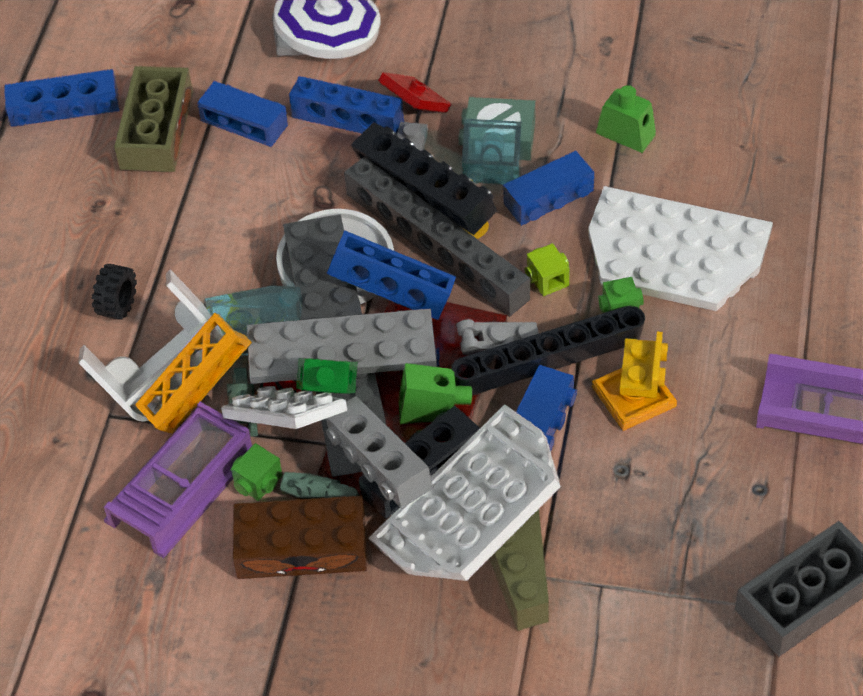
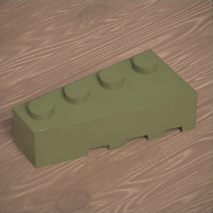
M538 509L489 558L517 631L549 622V598Z

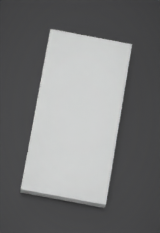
M275 386L259 388L257 390L258 394L253 396L249 394L235 396L232 398V403L221 408L223 418L293 429H298L348 411L346 400L334 398L331 393H320L317 395H313L312 391L294 393L293 388L277 391Z

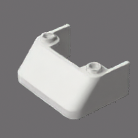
M171 269L166 273V286L180 300L175 307V318L184 329L141 367L131 358L125 356L116 357L105 366L85 345L79 351L78 363L137 421L145 422L149 420L135 404L211 317L203 303ZM218 325L210 333V344L218 343L224 336ZM195 350L190 356V367L200 364L202 361V350ZM175 373L170 379V390H176L181 386L182 373ZM155 396L147 405L154 414L162 407V396Z

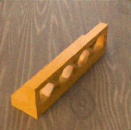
M214 313L135 406L156 429L173 434L252 342L244 334L235 331L219 314ZM219 325L226 334L218 343L210 344V333ZM195 350H202V361L200 364L190 367V356ZM175 373H182L181 386L176 390H170V379ZM155 396H162V407L154 414L147 405Z

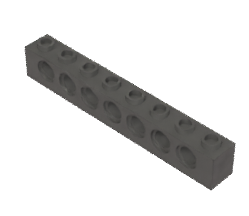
M365 156L344 172L346 194L506 315L512 316L530 301V277Z

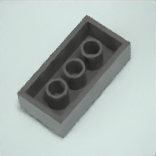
M840 521L836 522L739 588L735 611L780 657L863 599V544Z

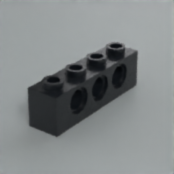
M453 406L447 412L437 415L434 421L423 430L416 431L405 444L420 459H423L422 461L429 467L430 476H432L480 427L456 406ZM364 474L359 477L361 496L385 519L400 508L393 499L388 501L383 496L379 485L375 481L369 482Z

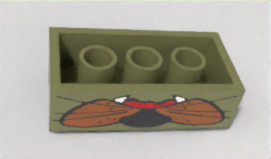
M134 67L114 146L120 170L175 172L193 93L189 68Z

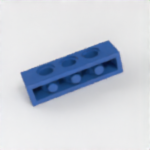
M113 69L4 85L5 108L11 127L120 111L118 88Z
M302 76L297 78L289 94L292 118L361 134L375 122L383 128L385 126L390 127L396 135L400 122H404L403 99Z
M344 230L327 271L328 275L341 281L355 285L367 292L374 293L412 310L431 309V316L436 320H439L456 279V276Z

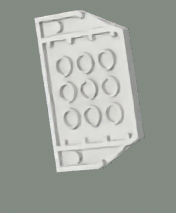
M604 186L588 228V236L592 244L594 260L602 286L603 282L632 277L635 287H640L643 295L717 311L726 303L729 297L734 296L740 291V286L750 277L753 279L759 274L773 222Z
M506 405L502 406L431 476L433 489L404 508L397 509L369 537V540L407 574L467 581L561 487L546 436L541 429Z

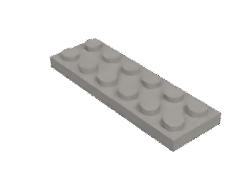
M431 309L247 325L248 339L252 342L248 346L251 384L297 380L298 357L358 362L357 374L404 370L405 363L437 367Z

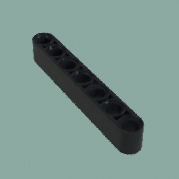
M625 306L459 358L452 365L455 386H471L473 396L533 377L539 365L558 369L624 348L626 338L640 339L645 323V314L638 307Z

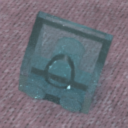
M465 119L462 173L467 175L476 184L503 185L520 177L522 166V122Z

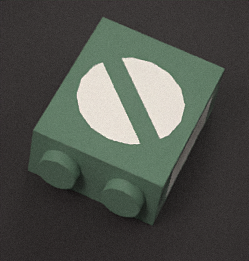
M469 97L468 107L462 109V125H465V129L460 128L459 145H464V157L531 161L536 120L535 100Z

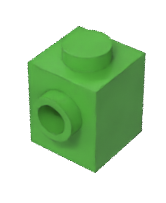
M632 277L603 282L602 295L598 296L599 307L602 313L625 306L640 308V305L644 304L642 290L640 287H635Z
M256 443L244 455L239 456L231 468L235 489L243 496L249 495L257 501L266 493L273 491L278 480L283 476L280 458Z

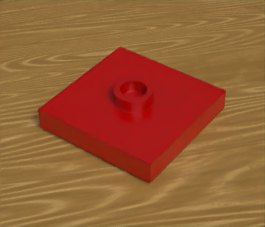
M382 72L378 80L379 83L415 109L445 113L448 112L452 105L415 77Z

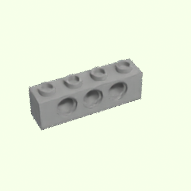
M357 396L346 402L348 411L326 418L328 425L326 435L334 446L339 444L343 448L347 459L352 464L357 463L361 467L364 476L369 482L375 481L379 485L381 493L388 501L393 499L402 509L433 489L429 467Z

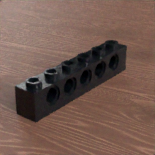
M373 122L351 144L359 160L365 156L473 235L497 212L492 201L494 196L486 187L482 185L478 187L467 175L455 173L446 162L442 161L439 163L427 150L423 149L420 151L409 139L405 137L403 139L399 138L388 126L383 128Z

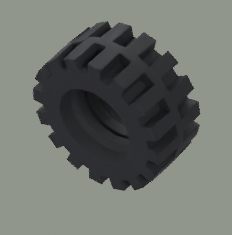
M105 264L104 268L99 270L100 275L97 274L95 278L96 284L93 285L94 293L92 294V299H94L92 307L97 315L121 320L127 316V312H130L131 304L135 300L133 297L137 290L135 289L137 285V280H135L136 274L132 268Z

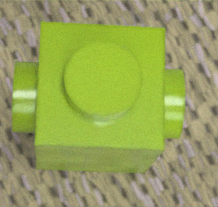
M553 243L527 253V266L524 268L525 274L530 277V283L536 285L543 297L569 286L570 267L567 257L563 252L559 253Z

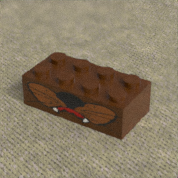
M348 496L233 504V563L237 579L367 571L363 497Z

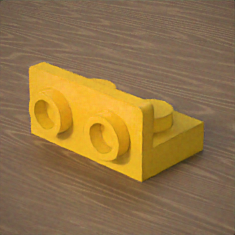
M657 331L656 341L625 339L620 395L657 398L658 386H664L666 368L660 367V361L667 362L668 343H662L663 332Z

